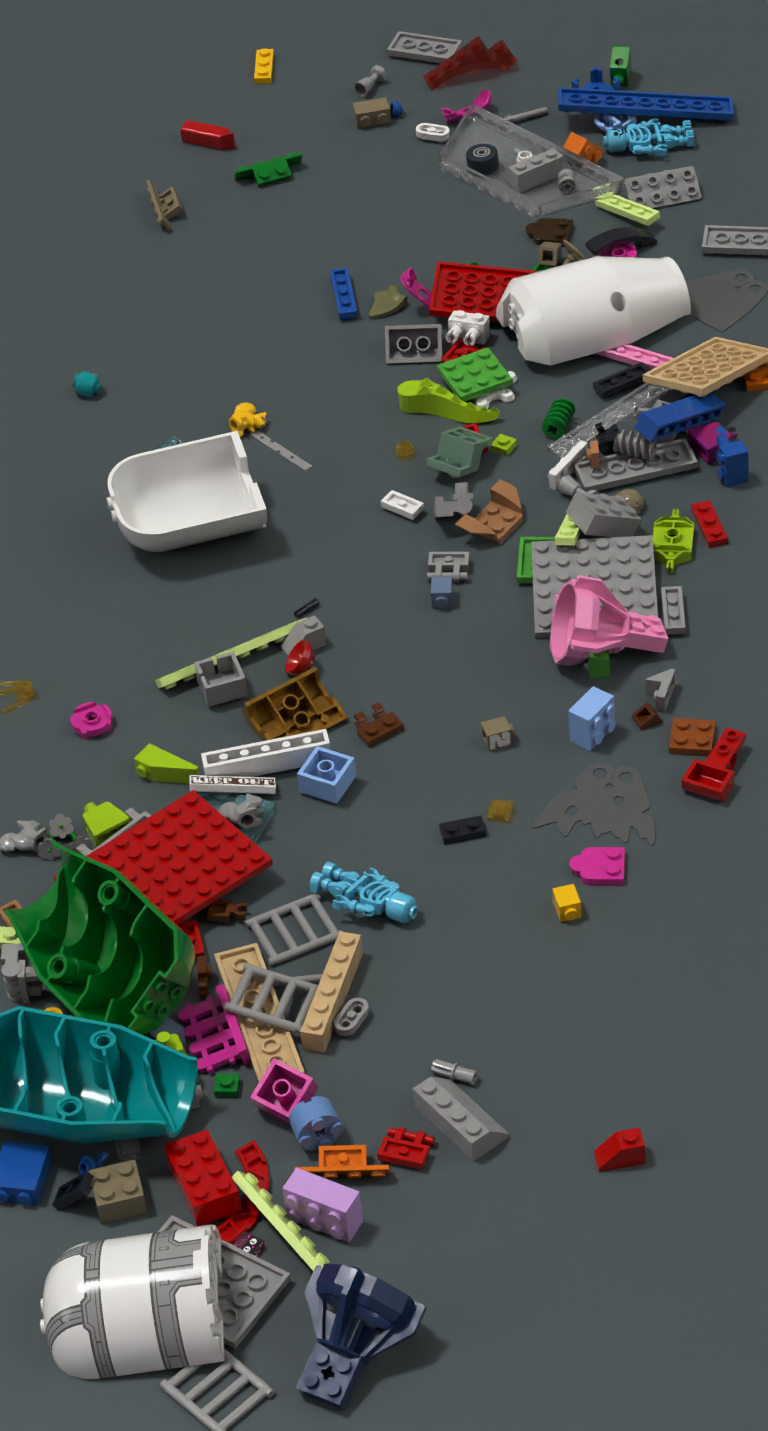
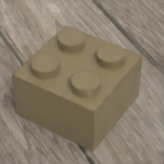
M135 1159L89 1170V1173L94 1176L91 1184L101 1224L147 1213Z

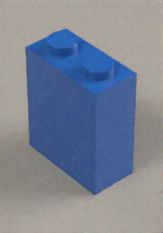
M3 1142L0 1151V1202L21 1203L23 1205L39 1204L52 1164L49 1146Z

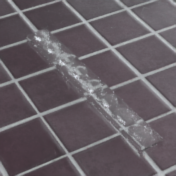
M650 383L643 384L547 446L548 453L561 460L581 440L590 443V441L596 439L599 431L596 430L595 424L602 422L604 429H609L611 425L619 424L633 415L636 405L645 407L670 390L663 386H652Z

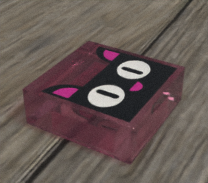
M244 1231L233 1245L257 1256L264 1248L265 1243L264 1240Z

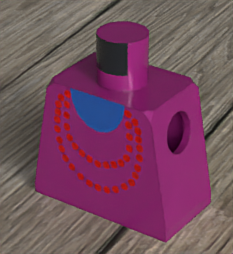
M713 422L689 429L688 443L695 453L709 465L717 460L716 453L719 451V446L716 442L717 436L726 434L729 441L732 442V439L737 438V431L734 427L725 430L718 422Z

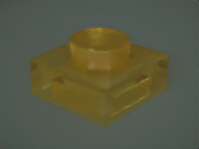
M492 799L487 813L488 820L509 823L514 809L513 801Z

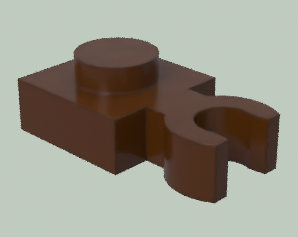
M216 900L209 905L208 922H230L231 918L244 921L246 920L245 912L248 910L247 904L241 902L233 905L232 900Z
M198 956L199 997H207L209 988L208 978H212V965H207L206 956Z

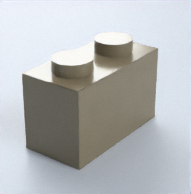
M386 97L352 103L357 129L391 123L390 107Z

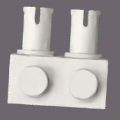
M458 310L453 311L448 319V333L445 338L449 343L451 341L455 343L459 338H462L466 345H469V343L470 346H473L475 343L484 345L490 336V316Z

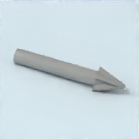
M543 107L513 116L508 114L499 121V124L513 125V122L548 114V109Z

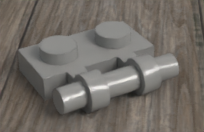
M429 552L428 571L435 572H427V580H431V577L452 576L453 582L468 580V572L460 571L469 570V552Z

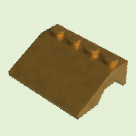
M316 667L244 703L242 714L251 729L262 741L322 729L328 730L348 719L337 699L329 695L321 683Z

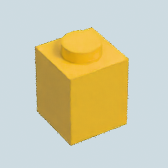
M574 884L552 888L553 905L560 922L582 918L581 901Z

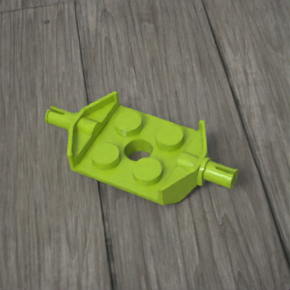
M673 509L672 516L660 517L654 522V560L665 564V572L668 574L669 569L670 574L674 572V565L692 560L694 523L688 517H680V510L678 509L676 514L675 509Z

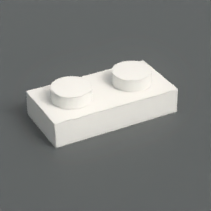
M393 490L380 501L382 508L412 520L424 510L423 502Z

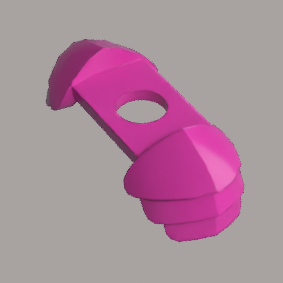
M482 90L477 99L473 100V105L456 112L442 106L444 119L449 122H459L462 118L478 111L484 112L492 103L491 92L489 90Z
M412 267L400 276L402 286L408 293L429 308L432 292L416 281L417 274H415ZM419 291H423L427 298L421 297Z

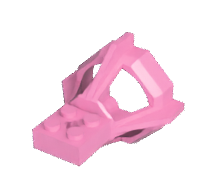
M579 575L576 579H570L561 587L559 594L555 595L556 605L552 614L550 650L555 664L574 666L587 659L590 653L596 654L609 649V654H617L624 647L664 653L668 636L661 618L654 615L643 616L635 612L628 613L627 609L623 607L601 579Z

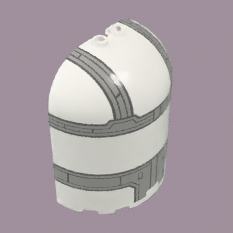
M205 1225L86 1242L68 1249L58 1257L49 1270L44 1285L43 1298L40 1302L44 1318L40 1320L41 1332L46 1334L51 1355L58 1367L73 1377L100 1379L225 1361L223 1317L218 1306V1278L222 1277L221 1236L215 1225Z

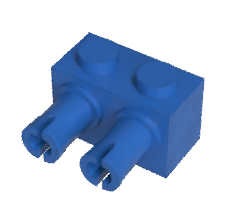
M726 434L718 435L716 442L719 446V451H717L716 457L719 464V469H717L719 480L723 481L726 488L749 482L748 450L742 440L730 442Z

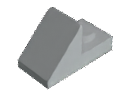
M675 669L666 670L645 680L646 694L654 696L653 701L656 703L657 712L665 713L676 685Z

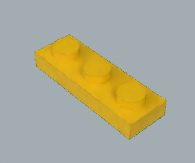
M264 48L256 50L255 84L272 83L273 49Z

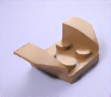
M500 479L490 489L491 502L475 518L465 514L455 526L470 534H477L501 544L523 522L517 488Z

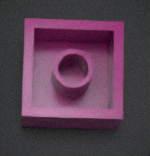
M274 1058L250 1098L255 1107L290 1124L289 1115L292 1109L302 1101L304 1103L311 1101V1097L314 1096L318 1086L314 1078Z

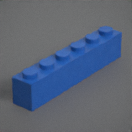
M712 392L704 397L689 396L685 399L641 412L637 417L638 421L634 428L650 442L718 420L726 404Z

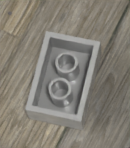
M575 492L566 510L569 517L585 535L604 537L634 536L642 520L637 515L636 510L630 507L626 499L620 495L608 496L603 493L598 495L589 492Z

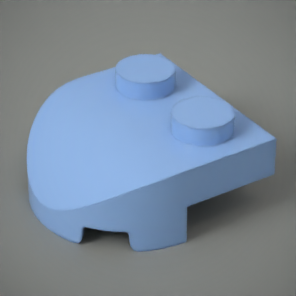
M595 113L594 122L598 128L605 132L610 129H624L626 131L629 124L637 123V118L627 114Z

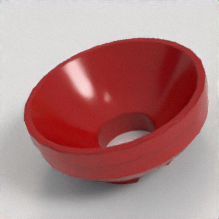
M300 640L293 647L286 661V673L296 676L311 669L315 655L310 643L306 640Z

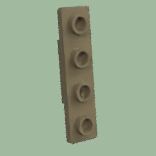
M149 179L146 181L148 185L147 191L152 197L150 201L155 207L153 210L158 216L157 221L162 228L165 227L170 231L172 228L169 219L183 211L177 190L172 186L160 194L159 190Z

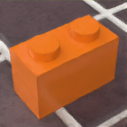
M573 132L570 133L563 146L564 149L594 166L597 165L604 152L597 145Z

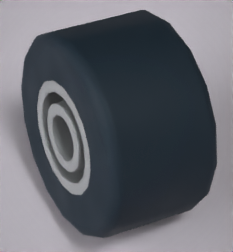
M478 144L467 150V168L471 173L487 175L498 168V151L493 145Z

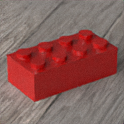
M208 1129L163 1145L168 1167L197 1227L242 1211L238 1189Z

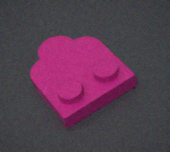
M625 847L585 848L581 855L570 859L569 867L574 874L580 875V880L586 885H624Z

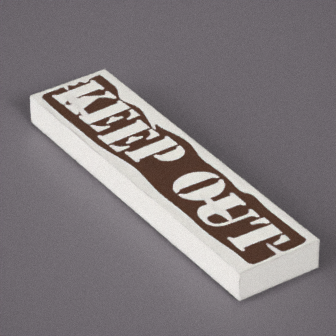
M189 775L190 791L194 790L195 792L275 794L276 792L275 778Z

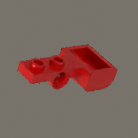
M726 727L705 762L694 759L681 780L682 789L718 801H725L734 786V771L732 769L736 763L737 753L746 740V733Z

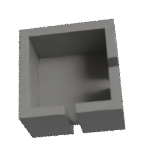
M234 652L216 656L218 675H215L212 658L194 662L197 682L208 707L248 696L246 679Z

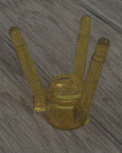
M23 679L0 682V686H14L1 689L0 694L15 692L17 698L21 697L20 700L2 709L1 712L5 713L24 702L31 701L30 696L34 695L31 680Z

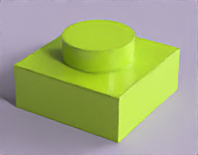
M499 434L493 441L490 449L493 452L508 456L517 446V439Z

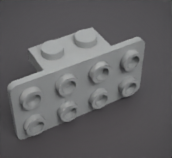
M693 166L648 173L642 176L627 178L624 182L629 200L652 209L701 199V192Z

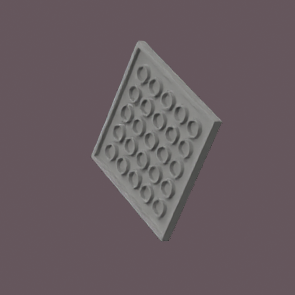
M652 535L578 539L576 545H555V541L531 542L535 638H550L552 614L556 605L555 595L559 594L561 587L570 579H576L579 575L601 579L623 607L627 609L628 613L635 612L643 616L654 615L658 617Z

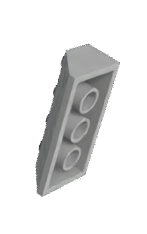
M429 1077L412 1088L414 1107L472 1161H475L510 1137V1134L452 1080Z

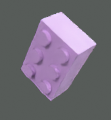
M297 1167L282 1188L287 1212L286 1216L295 1223H301L315 1231L324 1232L335 1239H342L349 1243L363 1223L360 1192Z

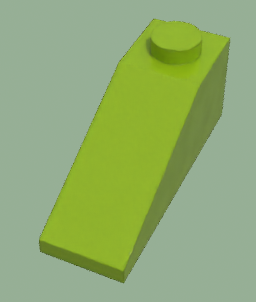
M150 743L134 758L136 774L154 782L189 784V775H200L198 766Z

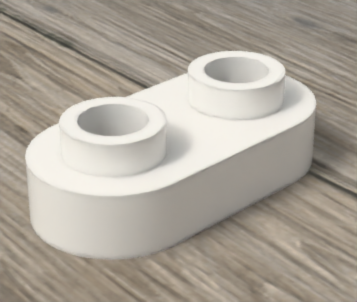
M421 123L416 126V136L423 140L444 142L449 139L450 130L447 126Z

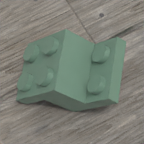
M463 427L442 432L437 455L427 458L426 466L432 467V470L436 472L448 473L452 478L458 479L462 476L470 475V473L478 471L482 450L492 446L493 438Z

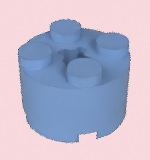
M315 1096L311 1097L312 1101L298 1103L289 1115L291 1128L300 1146L307 1150H319V1146H332L344 1131V1126L330 1100L326 1097Z

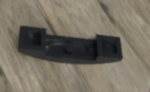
M620 227L593 237L585 243V246L593 255L609 253L611 246L637 242L642 247L657 244V240L645 229Z

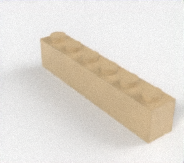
M341 931L338 934L300 1031L303 1050L325 1053L334 1030V1019L343 1007L363 955L362 938L359 934Z

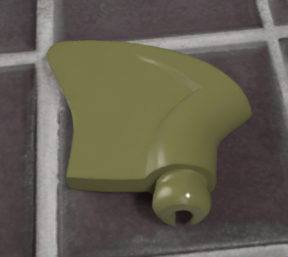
M390 284L388 290L374 293L375 301L368 314L369 318L384 317L402 309L407 304L408 297L400 294L397 284H394V286Z

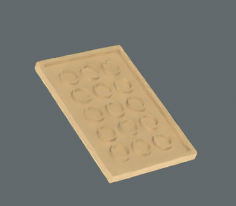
M714 337L643 374V382L650 383L652 386H663L669 390L676 389L682 393H693L698 397H704L711 391L718 390L721 386L731 383L732 380L755 370L756 367L768 363V348Z

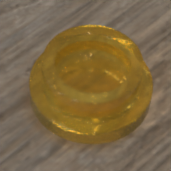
M401 441L395 448L396 455L401 458H408L415 452L414 446L409 441Z

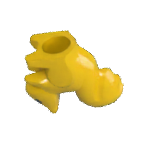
M244 402L235 407V413L229 419V425L232 432L238 431L239 437H242L243 431L246 429L254 433V428H263L267 421L265 420L267 413L255 414L256 407L251 403Z

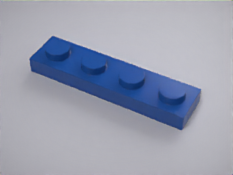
M348 267L330 270L339 320L358 317Z

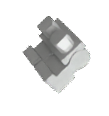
M468 482L455 483V494L451 495V501L443 502V497L433 498L434 518L451 517L454 512L464 515L471 511L473 493L468 491Z
M2 944L1 971L8 999L14 1003L22 1001L23 1003H30V996H42V981L39 980L33 966H29L27 954L22 944Z

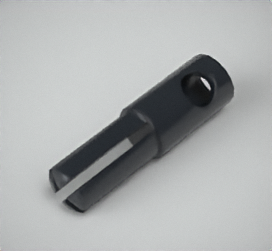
M314 598L296 610L294 616L298 618L320 605L318 599Z

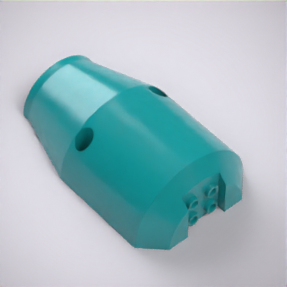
M17 1006L0 1013V1128L79 1144L159 1136L174 1138L183 1129L188 1119L196 1090L197 1057L183 1054L118 1024Z

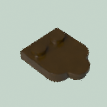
M541 218L536 223L528 224L525 230L528 236L533 238V242L536 245H541L543 242L562 243V247H565L563 240L565 239L569 242L574 224L573 220L565 218Z

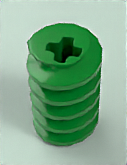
M558 398L553 401L542 423V431L547 437L558 440L564 436L576 409L572 401L565 398Z

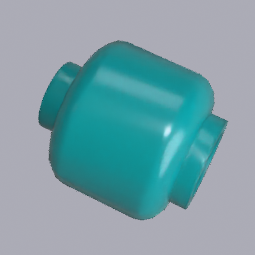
M82 371L80 374H76L72 387L75 388L77 394L92 398L94 394H99L102 384L99 383L97 375Z

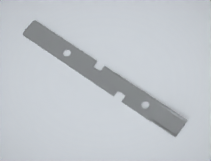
M255 429L254 433L249 430L246 431L276 452L279 450L280 455L306 471L312 467V465L280 444L270 442L272 439Z

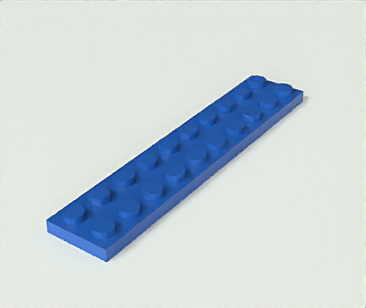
M558 87V111L566 113L572 111L584 114L591 112L615 115H645L650 117L664 116L668 118L682 117L686 119L700 118L703 120L718 119L721 121L733 120L734 118L732 97Z

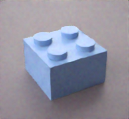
M593 686L568 710L570 742L591 751L602 742L609 732L611 733L614 730L616 722L613 695Z
M316 746L297 773L299 792L337 804L357 776L355 758Z

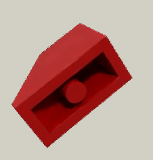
M640 1127L617 1131L594 1150L599 1172L646 1164L645 1144Z

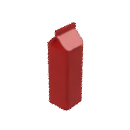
M187 120L180 129L182 142L220 150L236 148L234 133H230L228 128Z

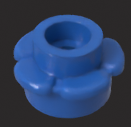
M399 101L391 102L390 114L398 118L403 113V105Z

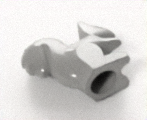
M247 793L245 802L238 805L235 802H227L221 805L217 811L227 820L229 819L232 823L248 830L262 824V820L257 816L263 813V809H259L263 805V799Z
M19 820L17 821L20 830L18 834L6 833L0 838L1 851L8 852L17 849L38 852V844L43 843L46 839L45 835L48 830L46 828L39 830L42 825L37 823V821Z

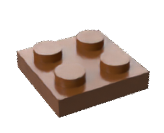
M673 718L669 754L709 756L713 749L716 720Z

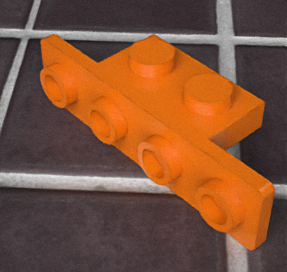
M366 1145L319 1146V1167H297L317 1176H323L325 1179H337L340 1175H347L349 1179H359L362 1177L361 1175H371L372 1178H384L385 1174H391L389 1165H367Z

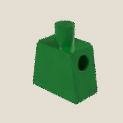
M613 45L610 62L611 85L614 82L613 78L617 77L621 79V87L628 86L632 72L630 46ZM619 59L623 60L622 65H619Z

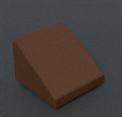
M648 702L631 715L641 730L663 722L662 718Z

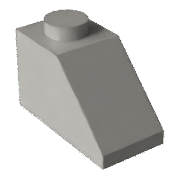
M315 615L297 622L280 646L287 657L300 640H306L310 643L313 650L326 645L324 626Z

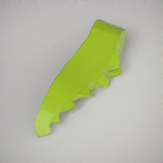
M428 378L406 381L397 388L399 407L405 413L432 414L463 423L489 422L496 420L500 415V411L495 407L488 410L485 406L478 408L472 402L466 403L462 401L456 394H452L446 388Z

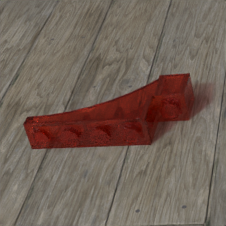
M478 36L423 77L433 90L447 80L464 73L483 69H502L505 71L515 64L517 59L503 39L488 49Z

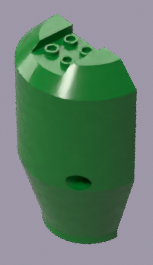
M53 840L51 844L59 849L62 857L61 869L57 873L54 885L35 903L21 909L4 910L38 978L76 1017L122 1025L142 1035L157 1029L177 1008L189 987L195 964V950L191 939L122 872L65 848Z

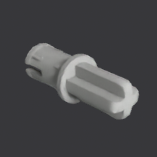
M436 1059L431 1067L433 1073L449 1077L452 1081L459 1080L470 1085L475 1084L478 1076L476 1070L461 1067L459 1063L451 1064Z

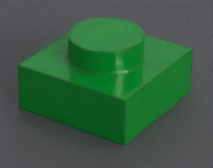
M216 1074L215 1097L238 1098L240 1075Z

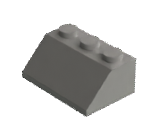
M555 148L549 149L544 153L532 156L527 160L508 167L501 173V177L518 193H521L558 177V173L564 170V157Z
M441 324L385 326L386 364L441 362L443 357V326Z

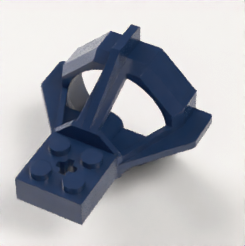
M343 1264L317 1265L305 1289L317 1341L296 1385V1389L301 1394L345 1410L364 1366L374 1357L414 1336L424 1316L426 1307L421 1303L413 1301L409 1295L383 1280L362 1272L360 1268L354 1266L351 1268ZM327 1304L337 1309L336 1314L327 1311ZM333 1372L335 1374L334 1377H329L327 1380V1374Z

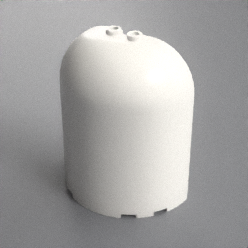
M238 431L130 456L119 462L112 469L108 477L110 497L106 499L108 508L113 509L111 511L112 520L117 522L120 531L131 544L145 551L164 552L266 527L267 509L257 482L253 483L250 476L247 455Z

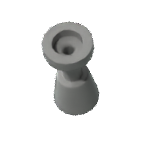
M375 65L370 71V77H365L354 83L353 88L358 96H367L375 81L382 82L386 79L387 73L383 67Z
M565 475L558 485L559 492L574 496L575 492H586L582 490V486L570 475ZM596 490L588 491L589 493L600 495Z

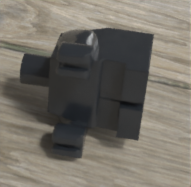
M602 422L595 424L596 430L599 431L596 435L598 448L601 449L602 454L616 453L613 449L616 435L620 434L617 424L611 425L609 429H604Z

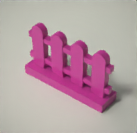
M224 984L215 987L218 996H207V1000L193 1006L187 1004L185 1005L186 1008L178 1013V1018L182 1024L191 1022V1025L184 1029L186 1039H197V1041L189 1046L191 1055L194 1057L203 1056L197 1060L199 1073H214L215 1068L228 1063L234 1065L236 1064L235 1060L240 1058L244 1066L251 1064L250 1054L234 1013L224 1010L226 1002L230 1003ZM213 1014V1016H211V1017H209V1018H206V1019L201 1020V1021H199V1022L196 1021V1020H198V1019H200V1018H202V1017H205V1016H207V1015ZM216 1030L219 1031L218 1033H215V1034L210 1035V1036H208V1037L202 1038V1036H204V1035H206V1034H209V1033L214 1032V1031H216ZM223 1046H224V1048H225V1049H222V1050H220V1051H217V1052H215V1053H212V1054L208 1055V1052H211V1051H213V1050H216V1049H218V1048H220V1047H223Z

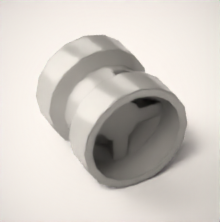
M570 169L561 170L558 173L559 190L564 194L573 193L577 187L574 171Z

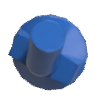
M102 1150L95 1160L88 1155L82 1157L79 1163L80 1173L100 1168L110 1157L109 1154Z

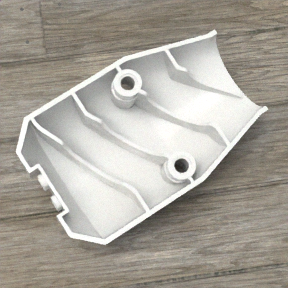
M595 256L513 278L505 289L496 309V318L503 327L509 326L516 333L518 349L525 360L550 366L633 343L669 323L691 314L690 297L685 279L676 262L670 257Z

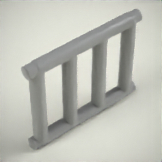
M319 893L311 894L245 921L247 928L251 927L268 955L270 966L335 942L339 932H343L337 929L320 902L321 897ZM312 904L330 934L318 938L300 908ZM292 912L310 942L297 946L279 916ZM272 920L289 950L277 954L259 924Z
M245 963L243 966L244 974L230 1003L226 1002L224 1005V1010L300 1033L318 985ZM256 975L265 978L252 1009L239 1006L252 976ZM275 981L285 984L287 987L272 1016L260 1011ZM295 989L308 991L296 1021L291 1022L282 1019Z
M225 1348V1362L185 1395L176 1387L202 1365L184 1367L170 1380L164 1379L160 1383V1387L211 1431H226L266 1396L270 1398L275 1393L267 1383ZM232 1368L241 1375L202 1409L193 1402ZM249 1382L258 1389L221 1422L217 1423L210 1417L215 1410Z

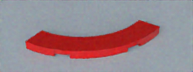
M253 1140L235 1150V1157L240 1162L244 1173L247 1174L249 1172L254 1175L259 1181L257 1185L269 1192L270 1179L266 1159L258 1144ZM243 1193L241 1199L242 1211L232 1214L224 1223L217 1227L221 1239L234 1246L246 1236V1233L248 1234L254 1228L262 1215V1212L245 1193Z

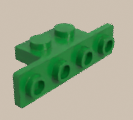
M292 152L285 157H274L266 162L259 161L248 167L241 166L235 170L234 179L239 180L254 176L258 187L289 179L292 176L289 166L301 163L302 153Z

